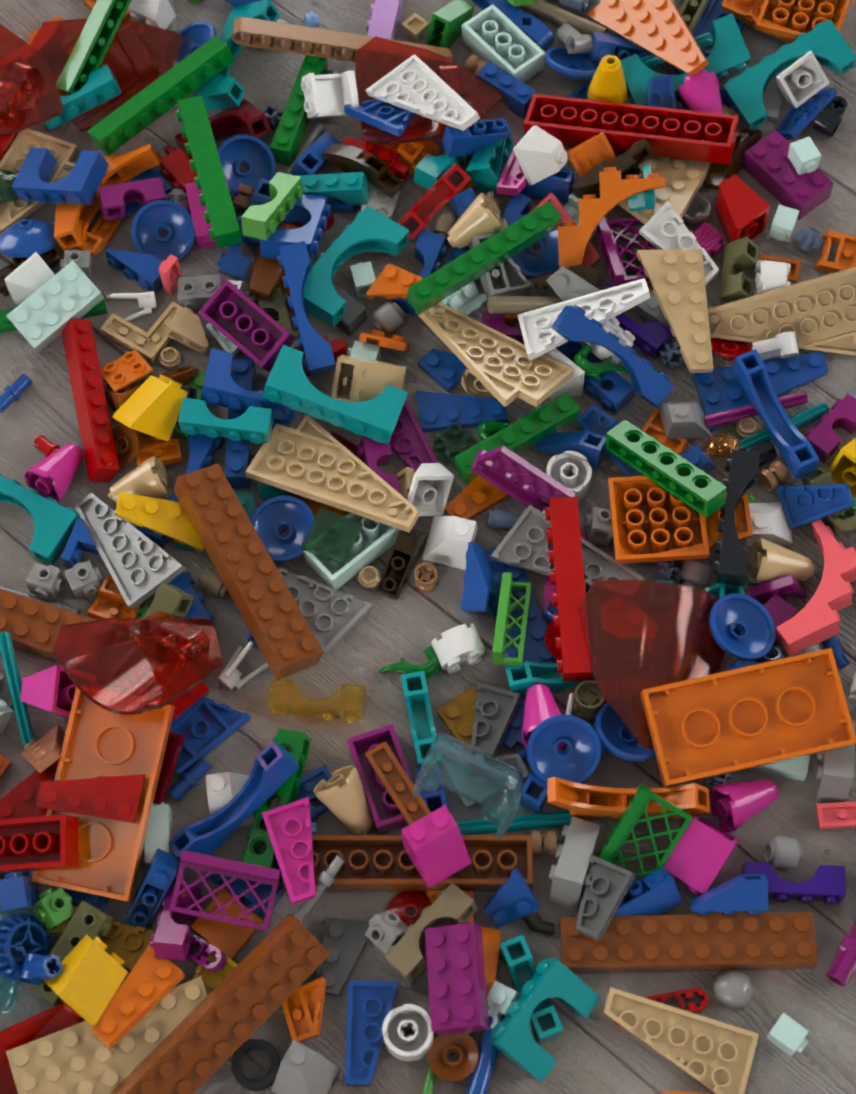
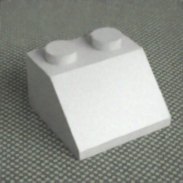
M132 0L127 9L130 19L137 20L149 30L158 31L162 34L176 17L168 0Z

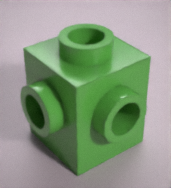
M62 887L56 891H53L52 888L38 895L41 900L33 904L37 918L44 922L48 930L70 918L76 912L72 906L73 902L70 895L64 892Z

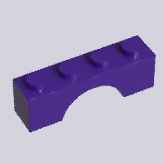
M607 282L600 290L612 288L613 286ZM624 312L615 316L620 322L619 326L624 331L627 330L634 335L635 340L633 344L640 348L644 355L650 356L654 360L661 355L658 351L662 350L664 343L672 344L673 334L671 330L658 320L639 323L628 318Z
M744 862L742 866V875L765 874L768 880V898L774 899L775 902L784 903L792 899L799 900V903L803 904L824 901V904L836 905L842 902L846 896L845 866L819 865L815 875L803 883H790L781 879L773 871L770 863Z

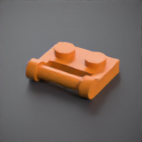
M826 231L823 236V248L820 258L816 262L815 270L821 273H835L856 267V237L834 231ZM836 242L839 243L833 263L829 262L828 258L832 244Z

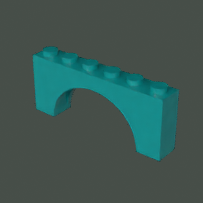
M270 0L233 6L219 39L229 45L234 59H236L245 46L236 44L232 39L235 19L247 17L277 22L280 12ZM233 63L193 92L191 97L202 95L206 111L239 107L246 90L234 77H229Z
M733 13L713 21L711 24L713 46L707 58L709 64L702 70H707L708 73L715 72L719 80L728 76L729 71L735 69L738 72L748 67L747 64L750 62L751 57ZM634 54L620 60L628 88V96L632 104L646 106L649 79L666 75L649 69L640 60L638 54ZM686 73L671 75L675 94L678 93L679 84L682 86L685 83L684 78L688 76Z
M831 19L818 23L812 31L800 34L791 44H784L775 54L765 56L754 67H747L741 75L736 78L731 77L725 82L723 94L736 113L739 114L747 129L754 130L767 122L768 113L763 105V96L771 80L810 50L820 65L831 69L838 77L856 67L855 53Z
M370 206L360 211L351 225H347L339 238L331 242L327 251L321 253L316 263L312 266L304 292L305 311L333 328L346 314V301L338 295L332 284V279L337 269L349 258L364 252H385L397 257L409 244L410 230Z
M282 345L265 384L263 398L287 406L292 410L303 412L313 418L329 422L334 426L350 430L355 434L366 436L378 443L389 444L408 392L387 384L380 395L368 401L345 402L331 398L320 392L307 379L302 366L304 352Z
M0 473V502L14 504L25 510L33 518L35 529L29 550L33 558L47 565H54L67 545L76 520L79 519L78 512L69 506L65 508L59 505L51 497L46 499L40 496V493L35 489H26L18 481L12 478L8 480Z

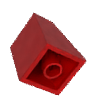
M736 174L729 179L725 178L718 186L715 212L727 243L745 236L752 241L765 231L770 206Z

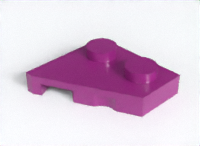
M782 575L777 580L771 582H759L755 587L748 589L749 596L760 604L767 603L775 593L785 601L787 600L786 595L799 594L800 599L808 597L806 588L792 575Z

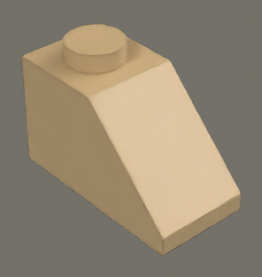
M179 306L165 335L204 355L208 347V341L199 316L195 315L193 310Z

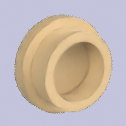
M167 347L161 351L159 360L163 367L174 368L181 362V355L177 349Z
M751 417L739 420L736 424V432L740 437L747 438L758 432V424Z
M365 566L358 574V581L365 588L376 587L381 579L380 571L373 566Z

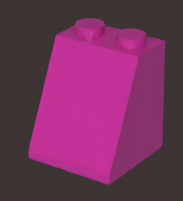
M195 182L187 183L185 188L198 247L203 249L217 246L216 241H211L208 228H212L211 223L206 224L203 211L207 210L206 206H201L198 194L202 193V191L196 188Z
M55 665L23 678L20 701L69 718L76 686L95 690L96 678Z
M445 805L401 830L403 847L428 889L471 864L459 827Z
M696 815L662 868L670 874L674 881L678 882L680 879L687 883V889L697 895H700V893L704 894L710 890L741 840L725 832L703 816Z

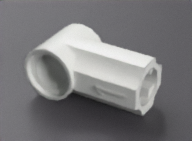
M794 331L780 333L775 338L754 342L752 347L753 350H757L762 361L776 357L787 358L799 354Z

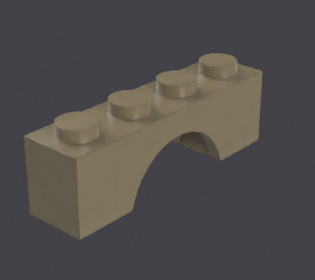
M454 883L444 887L439 892L437 900L422 911L418 921L407 927L404 936L399 942L389 947L387 955L384 957L388 964L412 984L427 967L424 957L425 929L466 923L478 910L474 900Z

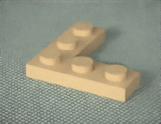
M172 301L148 332L114 313L111 314L100 330L107 337L130 350L136 349L142 357L154 362L161 351L172 340V338L165 335V332L180 305Z

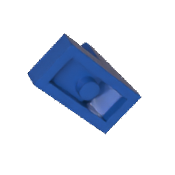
M81 519L76 520L61 557L65 568L68 569L73 568L75 564L81 561L83 551L99 554Z

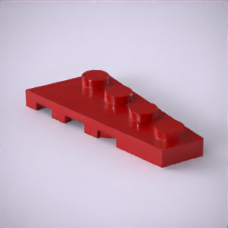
M145 774L44 781L40 783L36 807L136 823Z

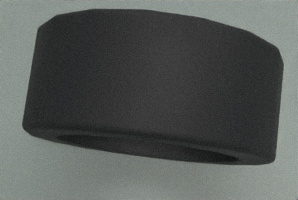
M250 1039L234 1052L231 1059V1070L235 1079L243 1088L251 1091H262L273 1085L281 1060L276 1049L269 1042L262 1039ZM252 1050L266 1052L271 1060L269 1073L260 1080L248 1079L241 1069V1062L244 1056Z

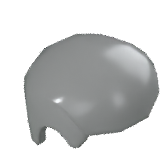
M727 969L716 977L714 982L715 996L728 1010H743L751 1003L754 996L752 983L749 977L742 971Z

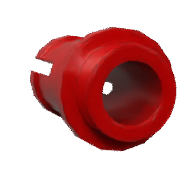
M39 435L34 441V447L42 451L46 457L60 449L59 445H54L43 435Z

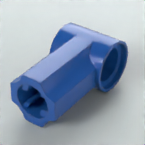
M28 953L26 954L20 980L32 985H42L43 980L53 979L56 975L61 974L64 965L61 963L60 957L56 955L41 956Z

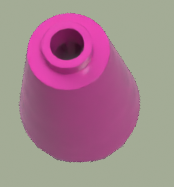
M700 70L694 76L688 75L684 78L685 83L682 86L679 84L678 94L691 111L723 114L719 82L715 72L708 73L707 70Z
M66 444L29 468L24 475L28 487L36 489L40 496L46 499L51 497L57 502L61 501L84 459L82 449L76 444Z
M534 684L526 692L521 736L523 746L526 749L529 737L537 725L545 719L562 715L549 687L543 684ZM565 742L559 743L558 747L562 748Z
M767 778L716 784L709 791L710 811L713 817L718 816L721 822L717 824L725 832H733L777 800L778 787Z

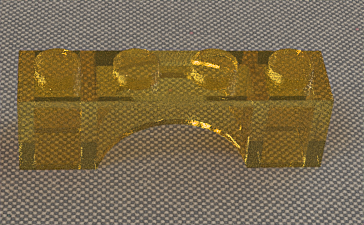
M271 678L267 706L269 712L277 717L296 715L298 718L308 719L312 716L320 717V719L326 721L337 718L354 723L357 720L363 721L366 689L362 685L341 684L332 696L322 700H313L299 692L294 680L280 679L277 681Z

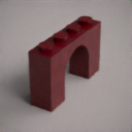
M246 99L240 102L239 107L226 108L208 118L214 140L237 132L256 138L271 132L265 113ZM179 133L174 137L178 146L187 155L184 143H188L187 138L183 139L182 134Z

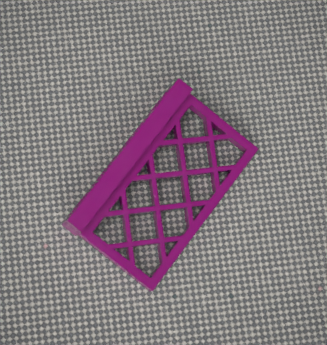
M604 216L596 227V236L613 287L645 278L646 282L650 281L644 273V267L640 268L634 265L637 261L641 262V260L638 259L636 253L629 249L632 246L640 250L658 249L649 241L645 245L637 242L640 237L645 238L639 234L638 229L632 226L638 224L644 226L645 224L636 217L606 221ZM619 227L623 230L620 233H618L616 231H613L611 228ZM627 232H630V233L634 234L635 236H634L633 239H631V238L626 237V236H624V235H625ZM620 240L627 243V245L621 247L616 243ZM624 255H626L633 259L630 262H627L625 260H622L621 258ZM628 270H632V271L638 273L637 275H634V276H627V275H626V273L628 272Z
M503 445L489 452L484 449L478 451L470 469L524 506L528 507L531 505L544 514L545 507H549L550 498L575 496L573 491Z
M182 850L180 867L169 911L268 931L281 878V870ZM185 868L195 869L200 879L188 886L183 879ZM200 871L209 872V873H207L206 875L202 876V874H201ZM212 874H219L225 883L212 891L205 879ZM224 876L233 877V878L230 879L229 881H227ZM237 879H243L249 886V889L236 896L229 884ZM203 881L210 893L197 901L190 889ZM249 881L258 882V883H256L255 885L251 886V884L249 883ZM183 883L185 888L180 891L181 884ZM261 884L272 885L271 895L261 901L254 889ZM227 886L234 899L221 906L214 894ZM188 891L195 903L186 909L176 907L178 897ZM252 891L259 903L246 911L239 899ZM212 896L219 908L211 914L204 913L199 904ZM237 901L244 913L236 919L229 918L224 909ZM269 901L268 908L266 910L263 904ZM197 906L200 912L191 909ZM261 906L266 913L264 925L253 923L248 914ZM222 911L225 917L216 914ZM246 916L249 922L240 919Z

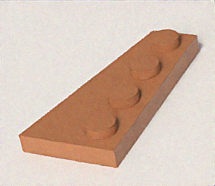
M58 724L36 741L34 739L23 747L24 751L21 755L33 768L41 773L60 758V747L62 746L61 740L64 737V730Z

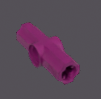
M856 920L849 933L847 932L836 951L838 954L825 975L830 981L843 987L849 982L856 968Z

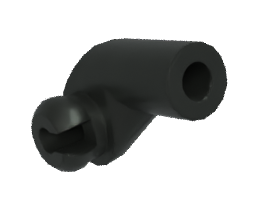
M537 911L523 917L531 931L552 935L554 923L542 921Z

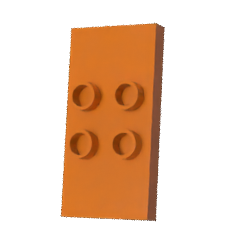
M832 648L648 688L640 692L664 787L856 744V735Z
M76 686L54 781L145 774L136 823L48 809L46 816L65 814L78 817L79 867L33 871L32 882L123 901H131L175 709L174 706Z

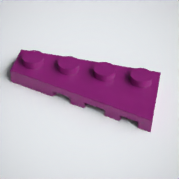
M405 401L391 436L390 445L391 449L407 467L414 469L415 474L422 463L438 462L408 401Z

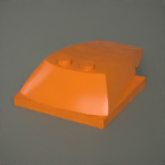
M723 0L721 9L729 14L733 13L735 18L755 28V30L791 44L800 34L812 31L818 23L826 22L831 19L840 32L852 0Z
M646 476L608 478L615 564L709 559V550L716 548V541L721 539L722 533L717 532L719 518H724V512H720V508L706 518ZM748 494L741 498L735 510V527L740 541L753 536Z

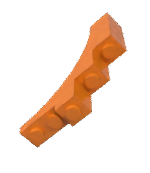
M148 144L117 157L114 153L105 156L104 158L109 166L99 187L126 183L146 170L160 165V158L152 145ZM98 189L90 205L69 203L56 205L54 237L63 250H71L83 245L87 228L101 207Z
M605 167L603 172H599L600 198H596L595 194L583 195V199H578L579 226H575V222H562V226L558 227L559 269L562 266L567 268L577 264L583 265L587 244L604 216L616 205L633 195L647 190L665 188V177H660V174L657 173L647 174V178H639V175H626V179H621V171H617V167Z
M552 777L548 778L547 797L548 803L570 811L571 816L582 820L606 816L619 820L638 789L600 787ZM699 784L650 788V791L692 816L710 813L709 789ZM651 799L647 806L648 815L663 813L661 804ZM645 811L643 812L640 818L646 817ZM678 814L667 816L668 821L683 818ZM664 817L654 819L659 822H665Z

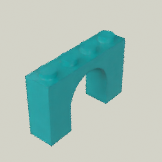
M549 957L539 963L536 968V974L524 984L521 989V995L509 1005L506 1011L507 1015L494 1026L491 1032L492 1036L488 1040L531 1078L541 1082L544 1081L557 1060L544 1050L531 1034L530 1019L535 1007L543 1000L555 997L575 1015L587 1018L601 999L596 992L558 959Z

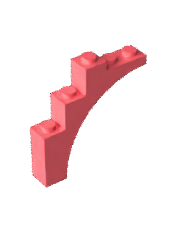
M820 519L812 523L813 537L821 549L824 559V569L820 584L813 597L801 611L790 620L776 627L778 642L789 657L800 653L808 646H814L839 634L841 618L838 611L852 605L854 590L850 583L856 581V551L853 547L845 550L842 542H837L834 538L831 528L828 525L825 526Z

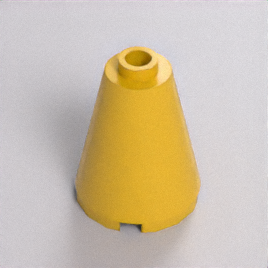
M607 55L601 59L587 90L589 100L624 103L627 100L628 88L621 61L618 57Z

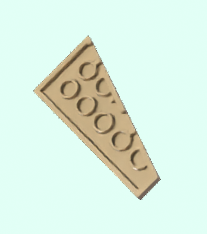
M702 249L637 250L636 255L641 260L644 273L652 284L654 295L665 319L668 320L671 326V332L673 337H676L689 372L712 373L713 358Z
M612 987L609 988L603 1010L605 1015L713 1093H745L759 1037L758 1033Z

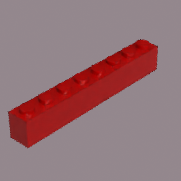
M70 318L62 331V338L89 482L110 483L119 471V464L91 320Z
M550 498L549 507H545V520L550 521V528H546L547 542H551L552 549H548V561L553 563V571H550V584L555 585V593L551 594L552 607L557 608V614L553 615L554 629H558L559 637H555V649L560 651L561 658L557 659V673H562V681L591 680L592 660L578 498Z

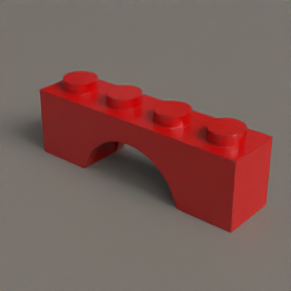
M454 163L397 223L410 230L409 238L413 240L432 217L471 178Z

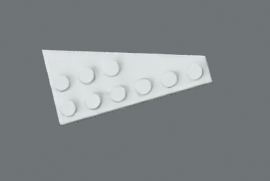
M415 54L365 90L370 97L462 131L480 119L478 113Z
M645 278L517 314L529 361L568 342L550 328L565 306L574 307L577 305L586 312L585 316L590 320L593 318L602 324L651 298Z

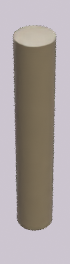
M534 0V4L519 6L520 9L559 26L569 24L582 35L588 34L591 38L593 32L608 34V28L543 0Z
M489 296L487 310L489 313L521 314L563 301L555 296Z

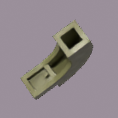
M821 467L801 477L803 486L834 484L831 472ZM848 508L822 518L821 521L826 526L828 525L835 534L856 529V511Z

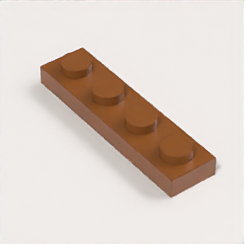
M386 741L365 753L366 759L408 825L431 813Z

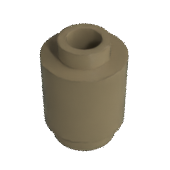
M444 210L437 216L433 233L446 236V243L449 237L448 231L457 222L456 214L452 211Z
M209 568L201 572L198 577L200 589L217 598L222 597L226 599L230 595L217 571Z

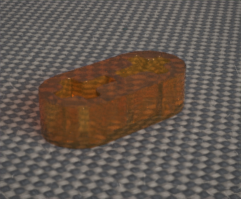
M730 434L712 435L704 444V449L714 457L731 456L732 450H739L741 447L740 441Z

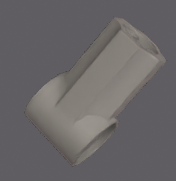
M563 24L561 28L557 29L556 36L559 38V41L566 45L569 54L591 52L593 41L590 35H582L569 24Z

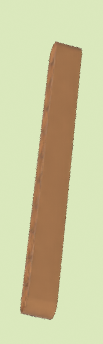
M247 17L235 19L233 25L232 39L238 45L396 68L415 54L437 75H448L452 71V52L443 47Z

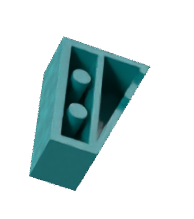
M511 136L474 152L466 173L480 193L486 194L494 190V194H497V184L513 150L514 141Z

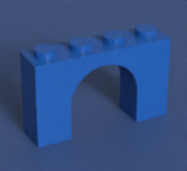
M30 148L11 187L20 200L25 202L38 201L42 203L54 202L75 205L91 204L109 166L100 151L82 150L73 170L65 178L57 182L48 183L57 164L56 159L48 148Z
M303 194L294 204L293 209L287 213L284 221L281 222L300 223L304 226L296 229L276 228L275 232L267 240L260 239L261 258L278 259L277 256L281 255L279 247L305 241L312 262L314 254H318L319 241H322L323 229L327 227V217L331 215V204H328V197L326 195Z
M211 348L200 400L243 412L249 406L272 409L274 419L288 421L291 412L289 407L263 398L264 390H246L233 381L230 375L233 353Z

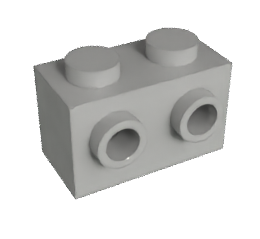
M221 275L179 277L178 301L180 306L193 311L202 309L221 286Z

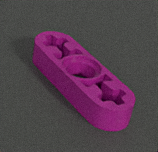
M190 932L191 943L186 958L212 973L220 972L226 965V955L217 947ZM200 943V951L195 955H191L192 947ZM207 954L217 958V961L214 963L206 958Z

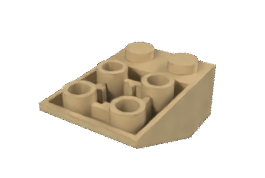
M341 355L337 357L331 398L345 402H364L380 395L387 384L403 390L406 367Z

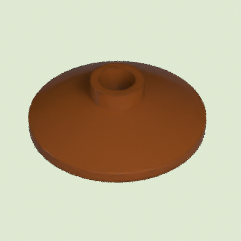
M119 424L112 429L119 467H125L135 459L139 450L140 439L137 430L131 429L124 424Z
M467 1033L447 1036L437 1035L428 1050V1063L431 1070L439 1078L451 1082L460 1081L470 1076L479 1060L477 1044ZM451 1055H458V1060L451 1062L449 1060Z

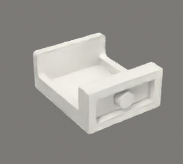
M354 71L325 75L309 73L301 77V89L305 97L304 109L307 112L308 119L350 116L345 114L344 105L350 104L354 108L360 107Z

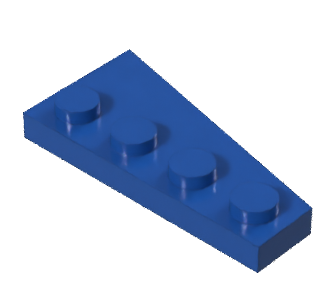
M416 391L419 423L423 433L479 427L485 421L508 423L507 406H503L497 399Z
M593 404L577 419L585 430L605 437L609 430L620 423ZM605 449V453L627 477L644 476Z

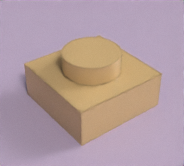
M414 13L402 23V30L416 40L430 27V23L417 13Z

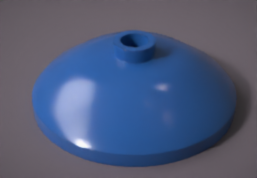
M203 20L193 22L184 27L173 38L167 49V66L171 69L216 36L215 28L209 22Z
M566 46L552 47L545 52L544 57L547 65L552 70L570 81L593 78L600 61L592 60L589 53L569 54Z
M233 136L223 142L218 148L224 175L227 177L229 191L233 196L237 197L238 195L237 188L239 183L256 189L261 178L271 181L275 176L276 164L272 151L262 140L254 136ZM239 166H245L246 172H241Z
M156 200L146 204L138 211L132 223V240L138 252L154 255L161 261L166 260L170 254L177 257L178 260L182 259L191 250L195 240L192 217L184 207L173 201ZM164 229L168 231V235L166 237H162L160 235L161 231Z
M558 229L538 240L539 247L537 250L533 249L532 245L511 257L513 262L520 267L522 274L538 277L559 269Z
M36 219L19 221L1 233L0 252L6 256L17 258L30 257L35 252L39 255L43 254L58 244L54 237L55 225Z
M277 496L268 499L255 510L250 519L274 562H288L299 558L304 554L303 549L312 543L316 536L317 525L313 512L306 503L295 497ZM289 531L288 536H282L283 532Z
M733 593L723 596L713 605L709 616L710 630L718 645L725 652L735 658L751 661L763 657L771 650L776 636L774 622L769 612L757 600L744 594Z
M619 698L611 700L601 707L595 719V730L600 742L609 752L624 760L635 762L646 761L656 756L642 702L629 698Z
M556 715L545 719L533 730L527 744V757L530 767L546 783H548V778L552 777L580 783L594 772L601 756L600 741L593 727L585 720L572 715ZM565 742L567 745L565 748H559V743Z

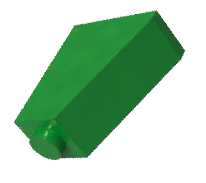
M454 0L434 12L425 45L449 49L462 34V24L472 18L474 6L463 0Z

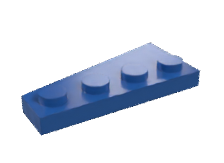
M348 981L345 1086L372 1085L384 1041L382 1032L383 1022L393 1008L399 981Z

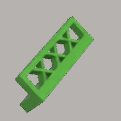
M503 572L492 654L494 664L522 666L532 583L513 582L512 573ZM513 590H526V594L519 600L512 595ZM519 607L523 611V615L515 620L510 615V612ZM516 627L521 634L512 639L507 633ZM514 647L518 651V658L505 657V652Z

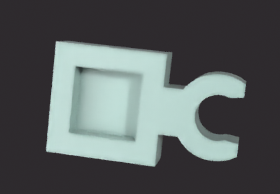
M497 981L494 982L487 996L488 1018H493V1023L490 1026L491 1029L501 1022L500 1017L502 1014L507 1015V1008L519 996L517 991Z

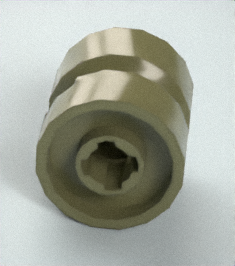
M586 680L577 685L572 706L574 716L589 723L595 721L599 710L605 702L603 686L592 680Z

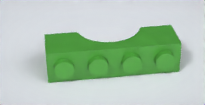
M277 172L269 182L270 202L262 205H250L241 216L243 235L267 240L275 232L280 222L284 221L285 216L293 209L298 199L302 197L304 188L301 186V177Z

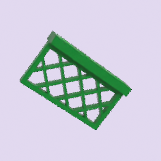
M641 783L596 857L612 864L621 862L623 869H626L624 861L639 859L641 871L633 873L635 877L643 875V878H645L646 874L660 870L692 821L693 816L650 791V788ZM651 799L661 804L663 813L648 815L647 806ZM645 811L646 817L640 818L643 812ZM678 814L685 818L680 827L670 829L667 816ZM664 817L667 830L653 833L650 820ZM647 821L650 834L636 836L634 831L636 823ZM632 832V836H633V837H632V838H628V836H629L630 833ZM677 832L674 838H672L671 833ZM669 834V846L657 849L654 837ZM651 838L654 850L640 853L637 841ZM634 842L637 854L623 857L621 851L623 844ZM618 852H619L620 858L615 859V857L617 856V854H618ZM656 855L657 865L655 868L644 870L642 857Z

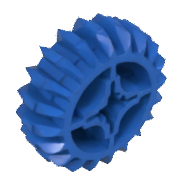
M23 912L10 914L7 918L0 920V975L4 976L7 980L23 982L20 980V975L26 954L32 953L46 956L49 955L48 950L53 948L48 945V941L52 938L46 935L48 929L45 926L42 927L43 922L36 919V915Z

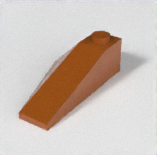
M285 224L278 229H296L298 227ZM259 243L249 292L269 298L283 280L282 276L286 274L284 268L280 269L278 259L261 258Z
M189 365L166 371L162 375L184 384L198 373V368ZM150 376L144 377L141 383H131L117 392H114L111 387L104 389L105 396L113 411L116 412Z

